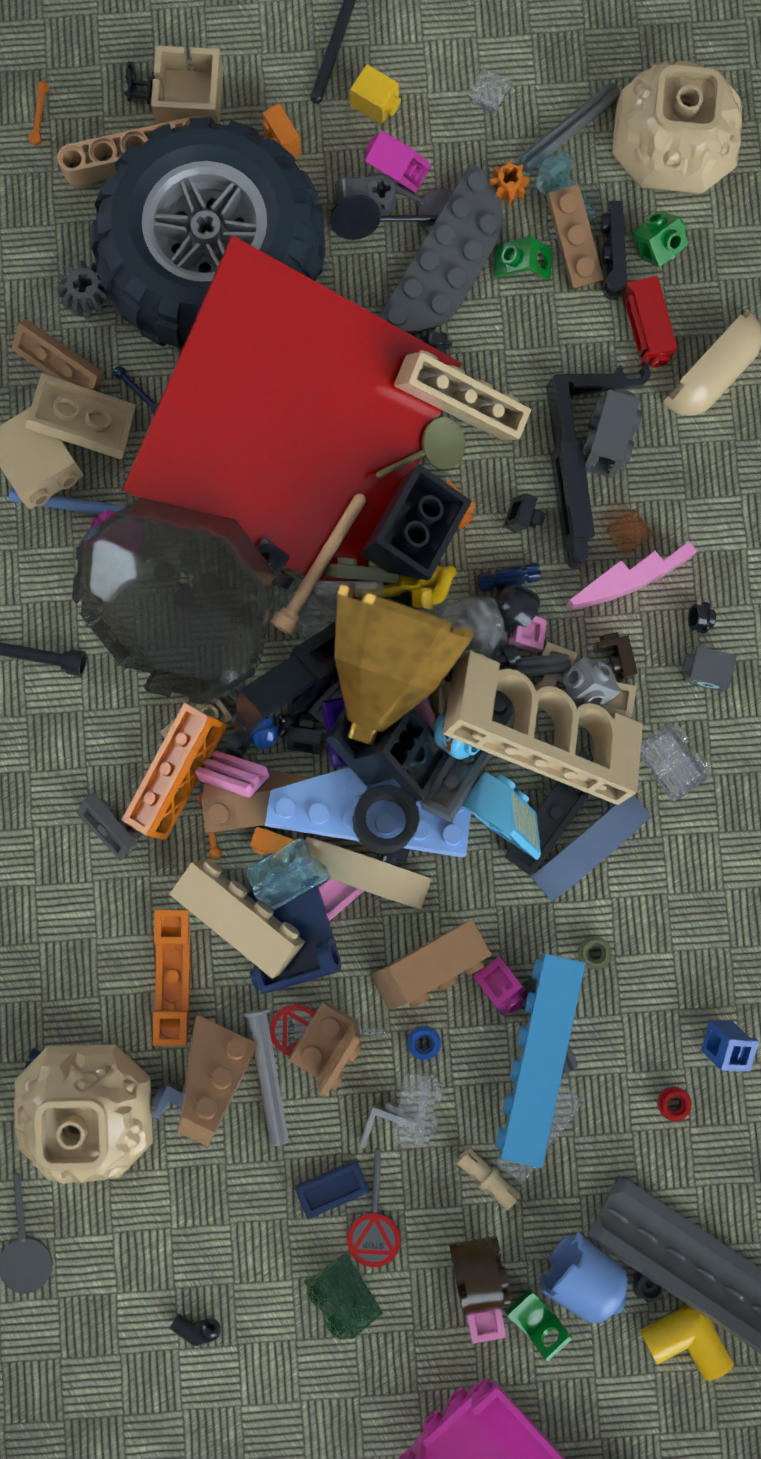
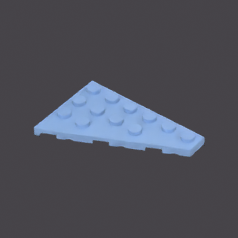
M350 767L271 790L265 826L359 841L353 831L352 821L359 799L366 791L378 785L402 787L395 779L366 786ZM379 800L373 803L367 810L366 824L376 836L384 839L393 838L403 831L406 823L405 813L396 803L388 800ZM417 801L420 821L415 835L404 848L464 858L467 854L471 812L462 805L452 822H449L422 810L421 801Z

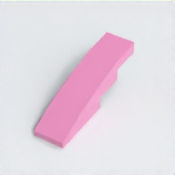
M688 541L664 561L654 551L630 570L621 560L571 598L566 607L570 611L602 604L635 592L676 569L689 560L697 550Z

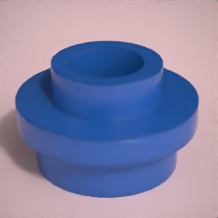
M419 1026L409 1034L407 1045L410 1053L415 1058L429 1060L439 1052L441 1039L437 1031L432 1027ZM423 1036L430 1039V1045L425 1049L420 1048L417 1044L418 1039Z

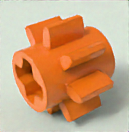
M507 160L506 165L502 168L494 167L493 175L495 178H491L489 183L494 185L497 190L495 196L507 201L508 205H511L512 200L517 197L520 199L524 198V188L528 186L530 178L522 176L523 165L517 166L511 164L510 160Z

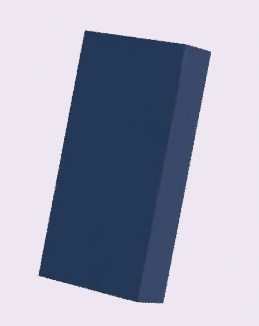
M357 1159L306 1180L294 1187L307 1220L370 1193L369 1186Z

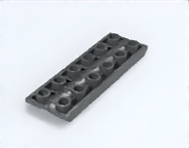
M617 1177L587 1237L761 1354V1268L631 1181Z

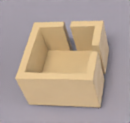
M155 47V79H153L151 108L156 124L192 116L213 118L215 124H220L224 70L220 49L191 47L190 54L194 71L189 70L185 47Z

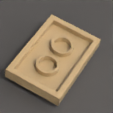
M41 373L25 428L122 460L136 404Z

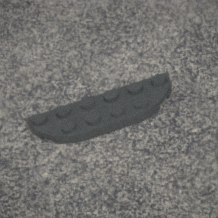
M472 162L469 164L379 315L380 318L411 335L416 332L429 329L434 330L440 327L458 311L497 245L503 218L500 197L495 196L497 190L494 185H490V178Z

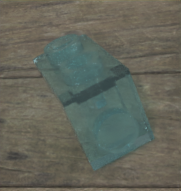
M566 150L557 157L555 155L549 156L539 167L536 187L546 200V195L549 192L576 185L569 176L573 159ZM582 193L590 224L597 219L598 214Z

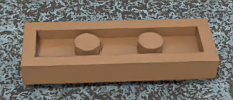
M579 184L549 192L546 197L571 290L603 281L604 278Z
M26 319L18 324L11 350L50 376L98 392L104 376L103 371Z

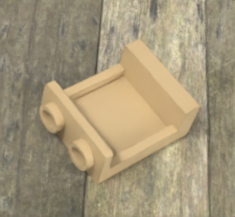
M31 407L0 425V468L28 509L45 504L52 495L62 489L72 487L83 476L82 471L60 439L25 428Z

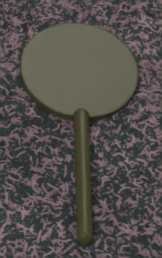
M439 417L432 420L423 433V450L378 471L376 477L381 478L424 456L437 469L446 470L455 467L462 459L465 451V437L462 428L455 420L448 417Z

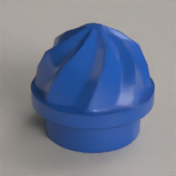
M268 717L254 734L251 741L254 746L261 749H269L277 741L279 727L274 724L273 717Z

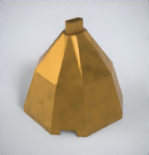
M340 585L336 600L334 658L348 721L352 722L347 737L374 745L378 731H385L435 691L468 646L475 631L462 627V629L455 627L453 632H450L452 625L450 621L369 593L366 596L363 595L360 601L353 599L354 589Z

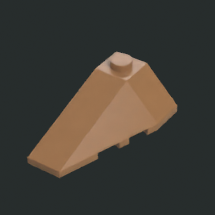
M267 769L269 778L250 798L205 783L201 799L205 833L232 832L253 829L256 826L260 828L267 827L265 826L270 791L312 777ZM214 771V772H216V773H219V774L228 776V775H226V774H223V773Z

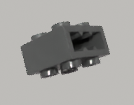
M615 389L614 391L608 390L604 400L598 399L588 428L594 430H589L587 439H585L583 444L586 471L614 478L618 469L624 470L626 462L630 460L634 447V442L629 440L633 439L635 430H638L643 411L638 410L641 398L634 397L633 393L628 390Z

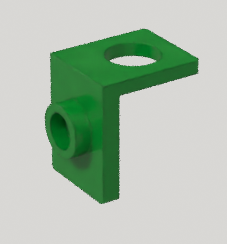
M532 236L495 246L494 276L501 278L530 270L545 280L551 279L552 249ZM538 251L541 252L544 259L543 268L538 263Z
M528 1289L505 1311L508 1318L531 1339L546 1362L550 1361L572 1340L571 1335L556 1314L531 1289ZM552 1330H558L556 1342L551 1346H544V1338L547 1333Z

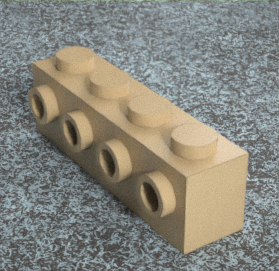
M420 350L417 353L405 356L394 383L395 387L502 441L520 440L532 409L519 403L520 400L506 393L501 394L492 389L493 386L491 384L465 375L466 372L464 370L438 361L434 354Z
M210 860L192 862L169 895L273 979L283 974L305 943L299 937V931L287 922L281 923L273 916V910L261 901L255 902L247 895L248 890L242 884L234 880L229 881L221 874L222 869Z

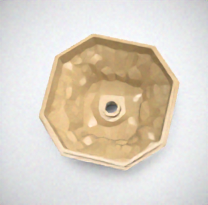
M666 60L660 64H654L646 71L638 74L631 83L620 91L617 97L612 154L640 188L697 194L704 193L738 165L741 143L742 101L731 87L730 81L726 80L717 68L705 67L693 61L678 60L676 62Z
M116 1045L47 1046L15 1079L14 1117L17 1149L39 1169L47 1180L66 1184L119 1178L153 1144L151 1077ZM71 1125L77 1127L79 1130H74L71 1127Z

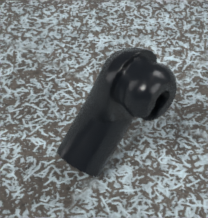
M180 1314L176 1316L169 1327L170 1330L193 1346L210 1343L216 1340L221 1333L220 1323L214 1318L192 1323Z

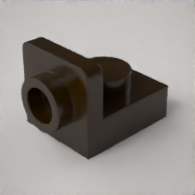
M615 632L600 636V642H596L593 646L594 653L613 649L614 654L610 655L613 673H619L620 681L634 678L638 672L629 635L619 637V633Z

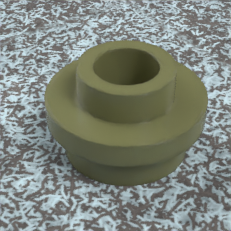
M591 936L584 939L579 945L578 957L580 962L586 963L585 967L599 970L610 962L612 950L605 939ZM596 946L599 948L600 956L597 959L589 957V949Z

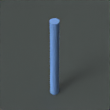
M11 488L9 500L23 503L15 490ZM52 495L45 504L41 505L96 515L108 510L139 518V508Z

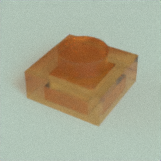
M635 509L607 528V532L625 555L653 536V532Z

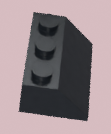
M417 464L402 478L360 554L387 573L428 581L436 570L472 501L420 464Z

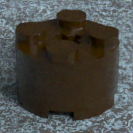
M497 1236L449 1245L463 1316L511 1306L508 1293L509 1286L505 1267L502 1266L500 1259L501 1252Z

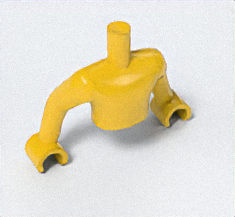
M438 565L428 581L399 575L398 583L393 582L383 586H374V581L357 580L355 581L356 598H362L363 595L360 594L369 593L375 594L378 597H396L406 590H412L413 607L432 609L433 605L442 603L446 598L457 571L452 565L445 567Z

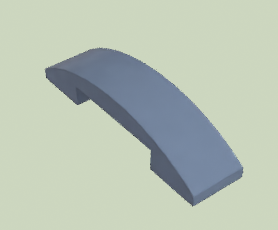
M634 795L619 805L614 804L561 852L553 856L538 869L531 878L553 902L615 851L652 816Z

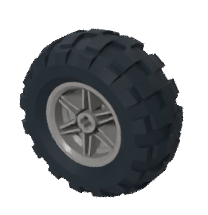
M210 117L189 118V125L171 129L168 123L150 131L148 141L139 147L132 144L116 161L114 165L116 168L115 174L113 176L108 175L107 179L104 180L94 204L96 220H93L90 226L91 249L95 257L98 275L112 304L124 320L131 322L138 328L142 336L160 346L165 347L168 344L182 351L231 236L237 237L314 281L317 280V277L323 270L325 257L324 219L317 191L309 175L297 167L294 156L276 140H271L269 137L264 140L259 137L258 130L232 120L229 125L215 124L213 118ZM236 220H243L245 223L235 222V221H236ZM176 245H180V248L177 250V252L173 253V247ZM199 267L211 270L207 273H201Z

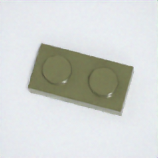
M339 557L337 564L329 563L325 572V576L394 583H398L399 577L397 574L387 573L370 560L368 567L357 566L358 559Z

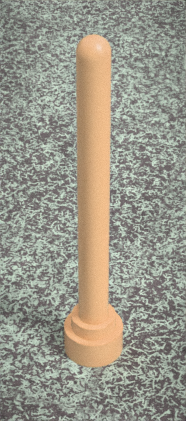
M356 494L287 607H282L280 612L276 611L269 623L290 636L294 634L299 626L297 621L300 617L297 614L366 503V498L363 494Z

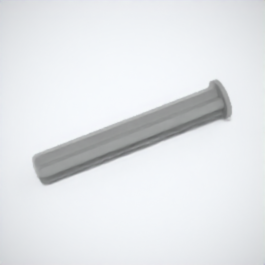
M260 1009L246 1012L243 1015L245 1018L248 1017L252 1041L258 1043L254 1055L269 1141L272 1146H280L288 1143L289 1137L267 1017L270 1009Z

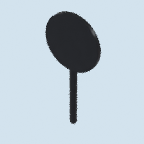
M352 195L342 199L335 205L331 212L330 222L333 231L338 236L348 240H358L372 234L380 222H435L438 215H381L378 204L372 198L364 195Z

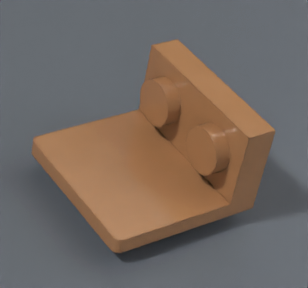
M322 1001L288 1057L289 1062L317 1077L318 1093L323 1097H326L330 1089L335 1091L344 1077L342 1069L348 1060L353 1062L361 1050L362 1043L360 1042L361 1034L358 1021L327 1002Z

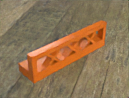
M184 702L127 808L122 821L146 836L167 840L198 782L195 771L199 767L205 768V760L210 759L228 724ZM212 725H213V728H212V730H211L209 736L206 738L208 732L210 731V729H211V727H212ZM164 818V820H163V822H162L160 828L157 829L158 826H159V824L161 823L162 819Z

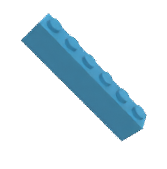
M544 953L541 960L535 959L532 979H536L537 982L534 993L528 992L524 1012L530 1013L527 1027L521 1026L517 1046L522 1047L520 1060H513L510 1080L515 1081L513 1093H506L502 1114L508 1116L505 1129L499 1127L495 1142V1148L500 1149L499 1155L501 1159L541 1169L543 1167L586 963Z

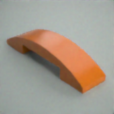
M155 910L156 980L155 1011L153 1012V1046H187L191 983L189 910Z

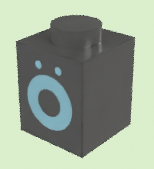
M697 646L691 651V654L686 653L682 665V672L686 673L684 682L722 692L730 687L737 656Z

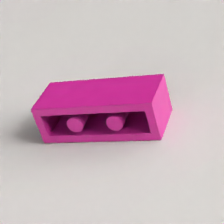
M382 130L378 136L374 135L371 138L365 151L367 154L365 162L414 193H417L432 166L418 152Z

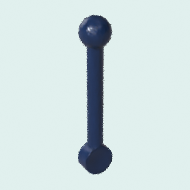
M122 366L115 367L113 370L114 376L122 379L151 408V412L154 415L159 403H154L126 375V370Z

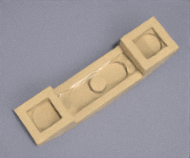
M308 836L305 839L296 868L419 910L422 909L431 882V878Z

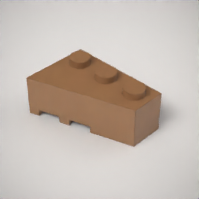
M472 919L432 939L411 953L401 956L390 965L370 973V976L388 1009L410 1004L411 1008H414L429 999L427 993L436 987L441 992L456 984L455 976L465 971L468 976L483 968L484 964L482 961L492 954Z
M196 1014L191 1030L177 1132L209 1147L246 1072L258 1043Z

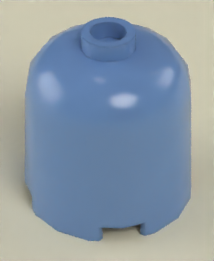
M577 1232L575 1239L569 1235L566 1236L548 1258L553 1263L548 1275L545 1276L543 1273L540 1275L539 1288L541 1292L580 1319L589 1323H601L613 1315H618L626 1304L627 1276L625 1271L614 1259L582 1233Z

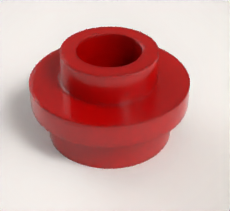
M673 1086L664 1089L660 1093L657 1106L661 1115L666 1119L681 1121L689 1115L692 1101L685 1090ZM674 1097L678 1098V1108L670 1109L668 1106L669 1100Z

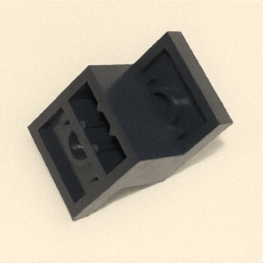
M344 707L324 738L366 786L395 779L403 790L413 797L415 802L424 800L448 759L449 754L437 746L434 741V731L414 708L411 709L385 731H378L374 745H370L347 737L352 722L348 721Z

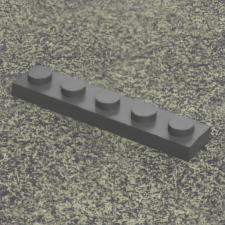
M496 690L492 721L510 728L515 717L514 706L507 695ZM480 750L475 755H470L464 759H457L450 755L425 799L421 800V809L452 822L493 754Z

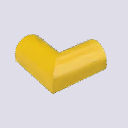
M687 1304L639 1330L657 1365L687 1349L702 1378L706 1381L724 1376L734 1366L712 1321Z

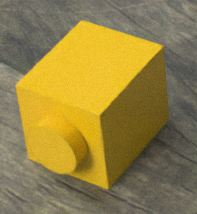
M366 64L350 88V106L381 125L388 115L393 116L396 113L401 102L399 98V83Z

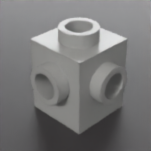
M583 657L575 662L569 671L561 675L566 687L565 693L570 696L576 705L592 703L603 707L621 693L611 667L603 662H597L587 657Z

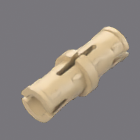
M468 1147L460 1155V1158L457 1159L456 1164L477 1182V1187L481 1191L486 1190L506 1211L516 1203V1199L521 1194L499 1175L500 1171L495 1166L490 1167L471 1147Z

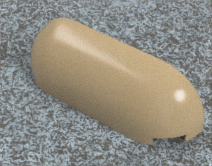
M746 310L743 315L741 314L680 380L681 383L667 396L663 404L673 412L681 415H697L708 410L757 357L761 349V325L757 318L749 310Z

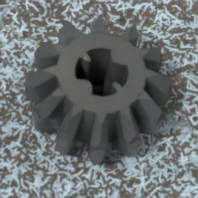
M81 260L77 269L68 264L70 274H60L59 279L62 285L57 287L58 294L63 297L61 300L63 306L67 309L71 308V312L75 316H78L83 311L89 319L92 315V310L96 309L99 314H102L101 304L111 305V300L98 275L96 263L93 262L87 268L86 263Z

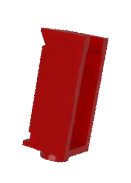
M658 275L626 283L621 296L626 301L625 306L639 358L643 357L640 366L642 367L647 363V365L651 364V367L656 368L668 364L677 350V344Z

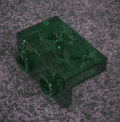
M348 1254L340 1255L317 1275L309 1276L304 1280L308 1288L307 1295L316 1307L321 1309L326 1318L325 1325L329 1332L340 1340L355 1338L383 1314Z

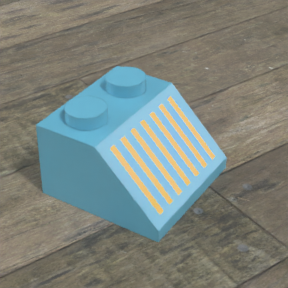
M484 772L462 805L488 829L538 860L541 856L537 815L527 804L529 797L516 789V785L505 776L499 774L495 778L489 773Z

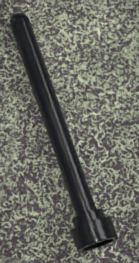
M343 0L311 93V101L315 104H319L323 100L356 0Z
M0 642V656L61 666V670L66 671L68 675L79 677L85 671L86 651L71 649L70 651H64L62 654Z

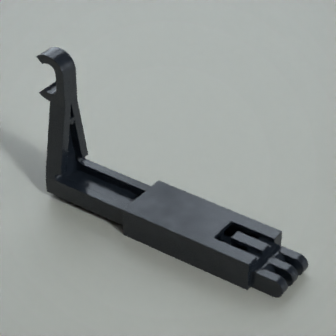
M647 363L639 370L641 378L627 379L623 374L624 368L619 365L615 369L614 374H556L546 385L555 448L550 456L562 542L565 548L566 562L570 568H576L588 558L587 542L595 536L582 440H576L570 396L606 392L608 390L614 391L615 389H639L645 385L651 375Z
M336 621L293 648L288 659L239 690L235 733L227 739L232 746L223 753L241 758L249 749L254 734L267 719L268 715L310 687L317 690L338 676L334 658Z

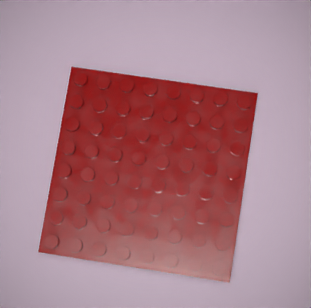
M231 236L122 490L254 552L262 539L266 538L289 554L290 558L285 567L304 576L308 573L356 494H363L366 498V503L329 563L337 564L338 557L358 559L357 566L368 567L369 560L360 553L402 478L419 464L421 458L381 478H377L376 473L423 450L422 437L424 430L432 420L439 418L442 411L394 386L404 358L408 354L423 350L434 354L438 361L446 365L460 368L462 363L237 237ZM326 569L318 580L319 583L336 591L339 590L340 585L354 589L352 598L361 600V598H356L355 581L359 579L325 576Z

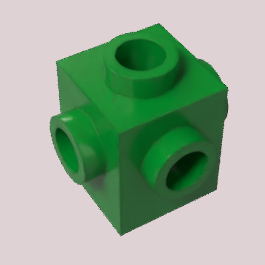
M661 210L650 215L645 223L631 232L641 260L658 267L674 259L682 249L689 245L685 234L686 226L683 220L677 215Z

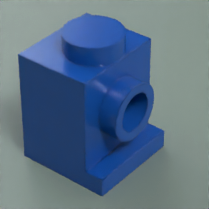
M709 1020L701 1051L720 1070L750 1072L759 1040L749 1037L733 1021Z

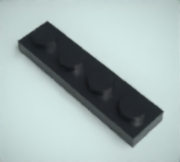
M583 750L578 752L577 756L593 762V757ZM558 781L536 811L541 856L536 860L512 844L504 858L531 877L590 794Z

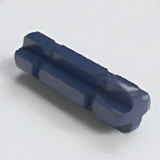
M532 563L526 564L525 568L516 566L495 570L494 574H491V571L480 573L477 581L480 591L485 592L493 590L494 587L501 589L507 585H521L524 581L528 583L541 580L542 574L539 564Z

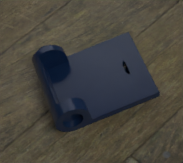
M315 873L247 894L255 902L261 901L268 905L274 912L273 916L281 923L287 922L294 926L300 933L299 937L305 941L283 974L273 979L254 964V969L250 971V977L255 989H259L263 994H267L341 971L340 955Z

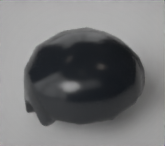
M512 584L501 588L489 606L491 624L497 629L512 633L511 627L516 625L527 627L538 612L540 605L539 596L522 585Z

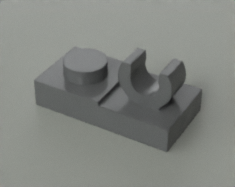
M94 792L83 800L77 811V814L120 861L130 854L143 834L139 831L129 833L125 828L128 824L122 820L119 823L115 819L116 816L113 814L110 805L105 800L99 799Z

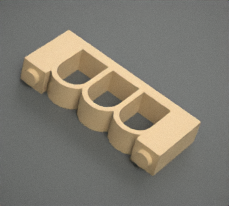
M469 651L454 665L443 735L616 805L621 804L637 793L642 723L616 712L610 715L607 710L592 703L582 704L576 708L570 696L556 687L546 686L536 691L533 683L527 676L513 669L499 671V662L489 659L480 653ZM496 690L507 695L514 706L513 729L492 721ZM537 708L546 711L553 720L555 726L554 745L534 738ZM578 724L586 728L593 738V762L575 755Z

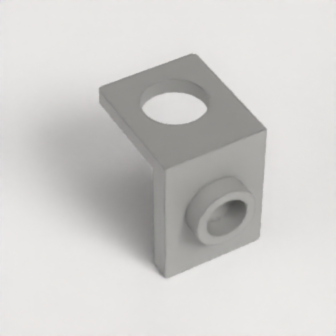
M386 1102L385 1107L373 1103L360 1140V1147L365 1148L375 1116L415 1129L416 1117L404 1114L405 1108L394 1103Z

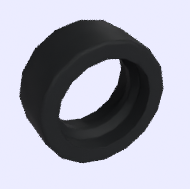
M378 785L366 791L359 799L352 817L353 831L359 842L369 850L381 854L394 853L404 848L415 835L420 821L418 806L413 797L408 795L402 788L393 785ZM379 800L394 802L405 813V827L399 835L393 838L384 839L376 836L366 824L367 810L373 803Z

